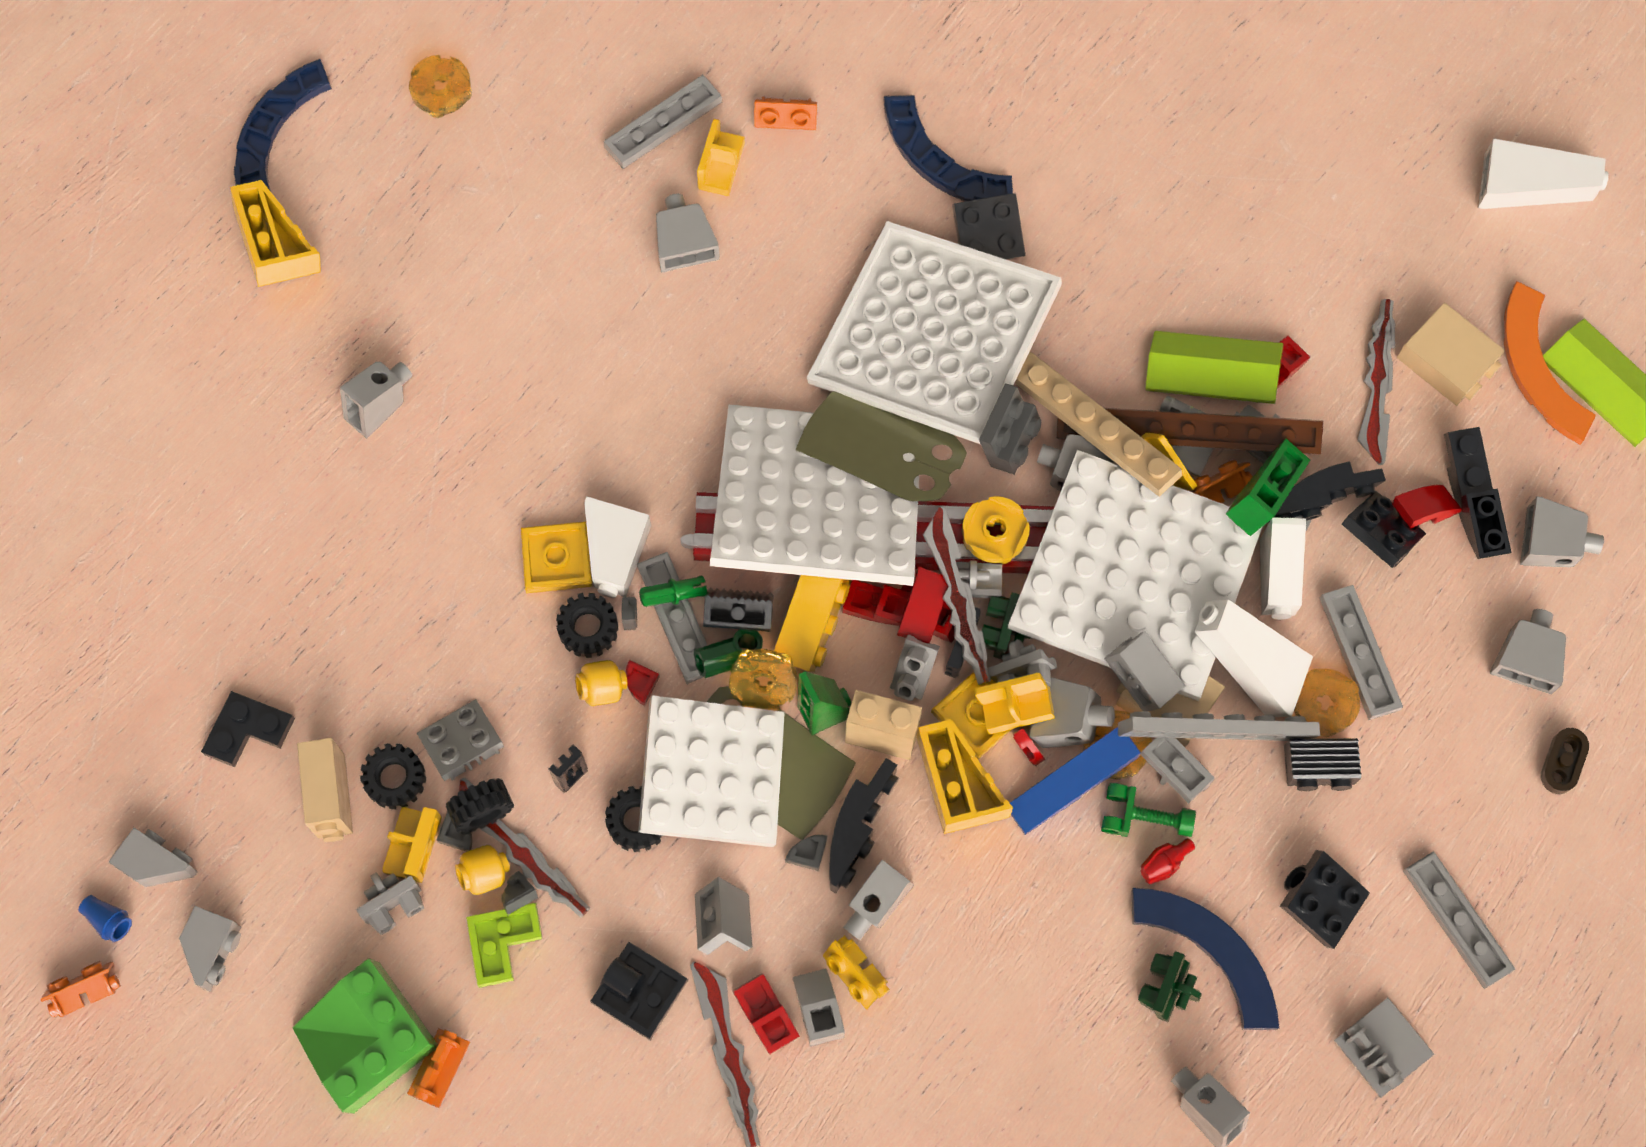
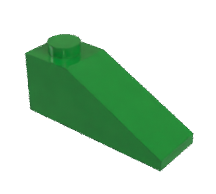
M1285 438L1238 494L1226 515L1249 536L1253 535L1275 517L1310 462V459Z
M806 671L799 674L797 707L811 735H815L847 720L851 700L844 687L839 689L835 680Z

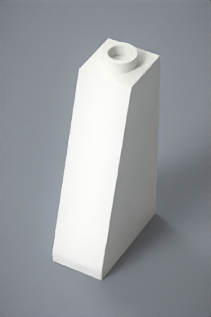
M1493 138L1484 156L1478 208L1491 209L1593 201L1598 192L1605 189L1608 182L1609 173L1605 171L1606 159Z
M1229 599L1207 601L1200 612L1195 633L1264 715L1292 717L1313 656Z

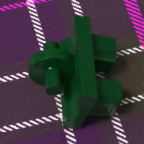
M1012 592L1010 598L991 596L986 615L1003 620L1001 629L983 624L981 631L985 647L994 650L993 657L1002 659V655L1007 651L1011 634L1015 636L1014 640L1018 639L1022 643H1024V639H1032L1029 636L1008 629L1020 594Z
M1174 951L1173 956L1155 954L1150 971L1152 974L1164 978L1161 988L1144 984L1138 997L1139 1002L1143 1006L1152 1010L1158 1019L1169 1022L1174 1006L1185 1010L1189 1000L1199 1002L1202 996L1200 991L1194 989L1197 977L1187 974L1191 964L1185 960V954Z

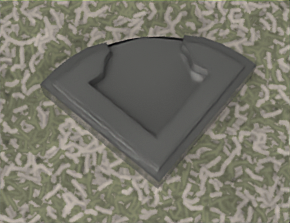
M635 597L622 598V623L624 630H636L637 599Z
M447 811L437 837V842L467 852L472 849V833L470 831L458 833Z
M813 835L801 840L790 849L785 862L819 871L827 836Z
M520 871L508 879V885L501 896L507 914L538 898L536 889Z

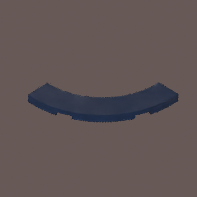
M321 59L308 63L285 76L286 79L273 90L269 89L255 105L241 130L237 142V155L234 166L236 186L262 180L270 190L268 161L273 142L279 130L300 106L319 94L332 89Z
M915 95L884 96L885 117L894 143L910 166L926 181L941 191L963 201L1013 194L1011 175H996L974 169H966L955 163L953 158L930 141L918 116Z
M1133 888L1131 890L1133 925L1157 927L1184 936L1195 943L1198 948L1221 968L1231 984L1230 987L1237 1001L1242 1030L1279 1029L1277 1007L1267 976L1254 953L1233 928L1211 911L1186 898L1153 889Z

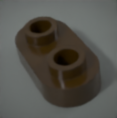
M1565 728L1552 739L1541 771L1542 784L1548 791L1554 794H1564L1577 785L1589 751L1588 738L1582 731L1576 728ZM1569 743L1573 751L1567 752L1563 744ZM1553 773L1561 775L1562 783L1554 780Z

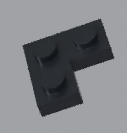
M231 691L201 752L207 757L235 767L250 737L281 749L295 718L289 713Z

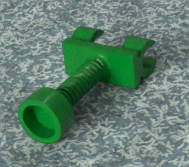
M1109 783L1106 798L1116 802H1126L1124 819L1104 816L1102 832L1127 837L1131 820L1139 819V821L1146 820V822H1156V824H1166V826L1169 825L1171 827L1173 825L1177 829V835L1192 837L1196 810L1182 808L1179 813L1174 815V813L1171 814L1170 812L1164 813V811L1160 810L1157 812L1154 809L1140 808L1134 805L1136 787Z

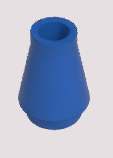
M93 895L87 896L79 905V913L85 916L103 940L117 942L131 928L132 920L128 917L127 911L101 901Z

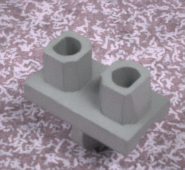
M971 560L970 563L956 562L961 580L969 584L972 597H1002V564L977 563V561ZM943 561L948 577L951 578V597H960L957 592L950 562Z
M908 634L890 686L891 689L895 690V696L909 701H913L914 697L922 699L940 646L921 642Z
M1017 639L1010 642V653L1002 655L1003 663L987 668L990 679L996 683L1040 673L1048 686H1050V670L1056 669L1057 665L1055 658H1048L1042 649L1036 650L1033 644L1025 647Z
M376 872L371 875L375 885L364 891V894L370 901L356 910L367 924L370 923L380 935H383L396 926L388 912L400 904L408 917L424 909L421 896L418 893L421 891V888L411 875L399 882L394 873L382 880Z

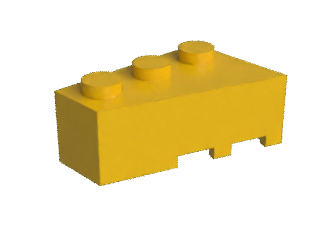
M262 180L230 187L233 209L258 287L321 272L319 252L305 239L301 229L290 220L285 213V209Z
M800 575L771 658L809 672H815L816 667H821L827 654V648L824 647L829 635L832 636L838 623L837 615L846 600L852 580Z
M952 719L918 727L917 741L944 834L1010 817L1013 807L1007 799L1005 800L994 784L993 778L989 772L985 771L975 752Z

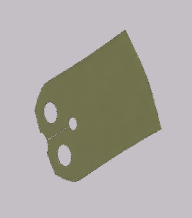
M835 391L830 393L811 416L795 449L908 501H933L941 499L951 486L949 482L950 474L956 469L961 468L967 454L961 442L953 434L870 406ZM936 445H946L952 450V457L947 460H939L932 455V448ZM911 453L915 456V460L906 462L903 459V455ZM919 475H928L934 479L935 485L931 490L923 491L914 485V479Z
M742 686L719 687L707 701L709 703L722 704L728 699H735L741 703L742 707L782 711L756 690ZM786 713L784 715L777 825L803 840L832 807L856 762L817 735H811L807 728Z

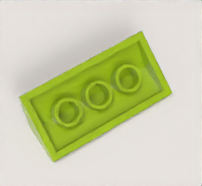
M1582 319L1543 355L1545 363L1552 372L1629 443L1636 447L1646 438V374L1586 319Z
M1154 331L1149 352L1146 391L1275 404L1283 343Z

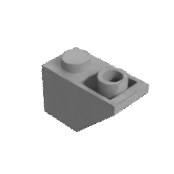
M133 828L108 861L144 887L193 878L198 872L189 865L192 861L190 856L176 847L172 853L162 846L165 840L150 829L143 834L136 828Z
M194 906L179 939L195 984L210 992L213 985L220 983L225 973V966L223 964L229 952H234L241 938L239 931L241 927L230 919Z
M827 968L793 977L810 1047L844 1038L845 1030Z

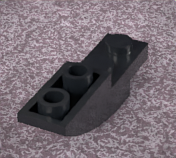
M1480 427L1444 434L1451 465L1447 468L1455 501L1462 508L1459 516L1477 559L1512 553L1498 488L1493 489Z
M1349 461L1320 470L1294 485L1274 518L1302 517V519L1308 521L1322 516V510L1334 502L1347 498L1349 494L1355 493L1356 498L1371 495L1376 492L1375 487L1386 481L1383 469L1353 473Z
M885 758L868 786L857 779L855 780L839 812L832 838L829 866L830 890L835 894L841 886L844 888L848 887L857 872L853 869L854 864L859 857L865 859L875 843L871 840L873 829L864 823L866 821L870 824L873 822L881 809V806L877 804L883 793L890 795L899 780V777L895 776L898 765Z

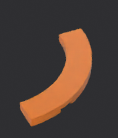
M1516 281L1509 295L1504 313L1505 338L1503 340L1511 373L1528 403L1537 408L1546 418L1545 421L1565 437L1581 445L1597 414L1589 411L1572 399L1550 373L1541 352L1538 336L1539 314L1546 295Z

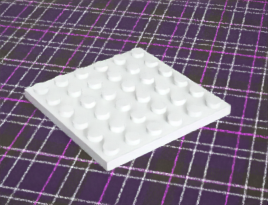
M887 221L807 376L808 384L831 392H838L870 406L980 444L979 438L1005 383L1014 385L1062 285L1061 277Z
M728 405L710 566L913 586L918 501H908L852 474L796 451L795 449L801 435L814 413ZM905 453L903 459L906 462H912L915 460V456L911 453ZM917 476V477L914 479V485H915L918 489H919V476Z
M1077 450L1010 619L1008 629L1109 668L1111 667L1104 658L1128 638L1132 637L1133 639L1141 632L1146 631L1184 683L1185 687L1178 694L1199 701L1216 657L1195 633L1200 612L1207 601L1229 599L1235 603L1262 527L1249 536L1226 515L1230 508L1229 506L1173 485L1159 497L1119 465Z

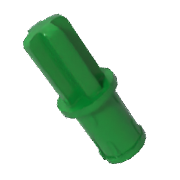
M702 575L675 581L672 578L668 580V583L642 587L639 590V598L644 607L670 602L673 605H677L680 600L705 597L707 585L699 587L702 583L706 582Z

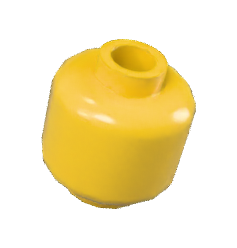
M612 660L583 665L580 673H577L575 676L578 697L580 700H585L592 707L618 702L621 699L622 690L627 689L625 671L623 669L619 670L616 663Z
M484 845L463 853L460 856L459 864L455 865V871L459 884L464 891L469 890L474 895H480L504 885L505 873L510 871V867L504 852L498 853L493 846Z

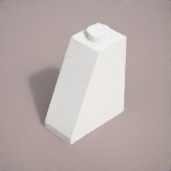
M586 496L584 505L594 587L598 589L597 591L607 597L615 598L617 595L626 597L651 528L650 517L645 513Z
M1272 518L1260 538L1262 615H1271L1273 619L1278 620L1289 619L1295 616L1302 606L1306 519Z

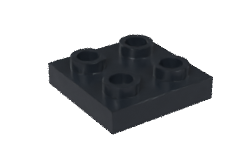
M1016 193L952 204L958 244L1003 259L1026 256Z
M1377 491L1349 514L1341 524L1391 568H1395L1427 534L1419 525L1410 529L1392 505V501Z
M1316 850L1307 865L1296 867L1287 876L1284 887L1288 894L1280 907L1326 948L1335 949L1370 892L1325 851Z
M628 942L620 956L614 959L605 972L600 987L590 1002L651 1041L687 984L688 978Z

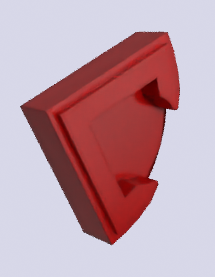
M629 660L626 667L628 689L631 695L640 704L645 706L660 675Z
M1023 728L1013 734L1014 740L1032 765L1037 766L1046 760Z

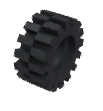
M583 593L577 594L578 599L576 600L570 597L567 599L568 605L562 604L560 607L561 614H557L556 618L558 624L556 627L562 644L564 643L565 648L569 652L572 650L579 657L581 654H585L586 658H592V653H597V656L602 655V650L604 648L609 650L612 647V640L616 641L618 622L613 606L610 602L607 604L602 596L599 599L596 598L595 593H589V597H584ZM592 614L600 620L599 630L592 636L585 637L579 635L575 631L577 619L582 615Z
M390 743L384 744L385 748L382 750L378 746L373 749L375 751L373 756L370 754L366 756V765L362 764L361 766L363 775L360 776V780L364 786L363 788L368 796L383 808L388 806L390 809H396V806L399 805L402 808L407 807V802L411 800L414 803L418 799L416 797L417 793L422 794L424 790L422 786L423 783H426L424 766L413 750L408 747L404 748L402 744L396 743V747H392ZM397 764L405 768L406 779L397 788H386L381 783V773L387 766Z
M499 778L496 780L489 779L487 782L485 780L481 781L476 786L473 784L468 787V790L458 792V796L451 797L450 801L446 803V809L458 833L474 832L477 828L483 829L487 824L497 822L498 818H504L506 813H510L512 808H514L503 780Z
M630 786L628 791H618V796L616 798L612 797L609 801L610 806L609 808L606 807L605 811L606 826L613 841L617 845L620 844L622 849L627 851L633 849L634 852H640V849L645 848L647 851L652 849L651 845H658L661 842L660 838L662 835L631 831L624 825L626 812L633 807H640L642 786H640V789Z

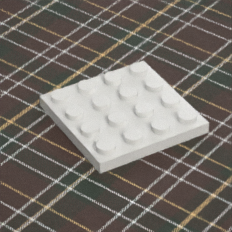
M652 695L649 699L638 832L774 847L777 839L785 712Z

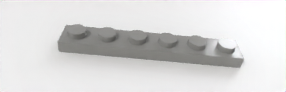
M1140 711L1130 713V718L1118 722V736L1288 741L1289 739H1312L1320 736L1319 722H1306V717L1303 716L1287 717L1285 721H1275V716L1273 715L1254 717L1255 720H1245V716L1241 714L1226 715L1224 719H1214V715L1210 713L1195 714L1193 718H1183L1182 713L1178 712L1164 713L1161 715L1162 717H1151V712Z

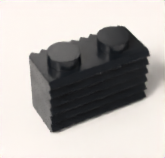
M709 588L705 596L703 627L770 632L774 595L771 592L769 594L765 592L760 594L758 591L753 593L750 590L747 593L743 590L740 593L738 589L735 592L732 589L727 592L725 589L720 591L718 588L716 590Z
M1358 738L1289 739L1284 745L1287 786H1297L1299 791L1316 790L1319 785H1330L1331 789L1335 791L1351 789L1352 785H1355L1362 775Z

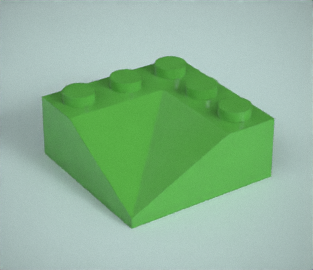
M370 958L342 978L293 1027L320 1081L342 1112L352 1114L436 1050L438 1046L380 962Z

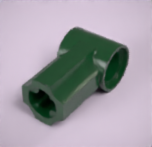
M738 630L732 638L695 649L694 658L700 676L708 678L733 669L747 671L755 668L758 664L763 645L762 636L757 631ZM741 648H748L751 651H745Z

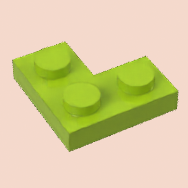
M536 903L527 904L510 914H507L505 909L466 917L477 986L481 988L514 981L508 946L543 939Z

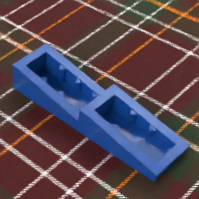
M1117 727L1010 802L1013 807L1011 816L1024 835H1026L1079 800L1082 795L1138 759L1141 752L1130 737L1118 736Z

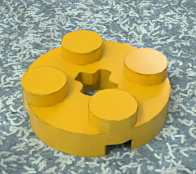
M1000 496L989 497L988 500H983L980 503L976 502L968 509L963 521L962 534L965 548L982 561L1001 564L1009 563L1022 552L1028 540L1030 528L1023 514L1024 511L1016 502ZM995 523L1001 524V531L1005 533L994 537L990 535V531L986 527H993Z

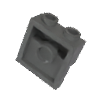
M1006 383L979 438V442L992 468L1015 475L1017 469L1027 459L1028 445L1039 433L1041 419L1036 406L1024 402L1018 388Z

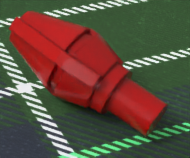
M1186 838L1177 845L1166 843L1157 847L1140 866V872L1146 883L1152 884L1170 878L1180 868L1179 866L1184 860V856L1195 849L1193 841Z

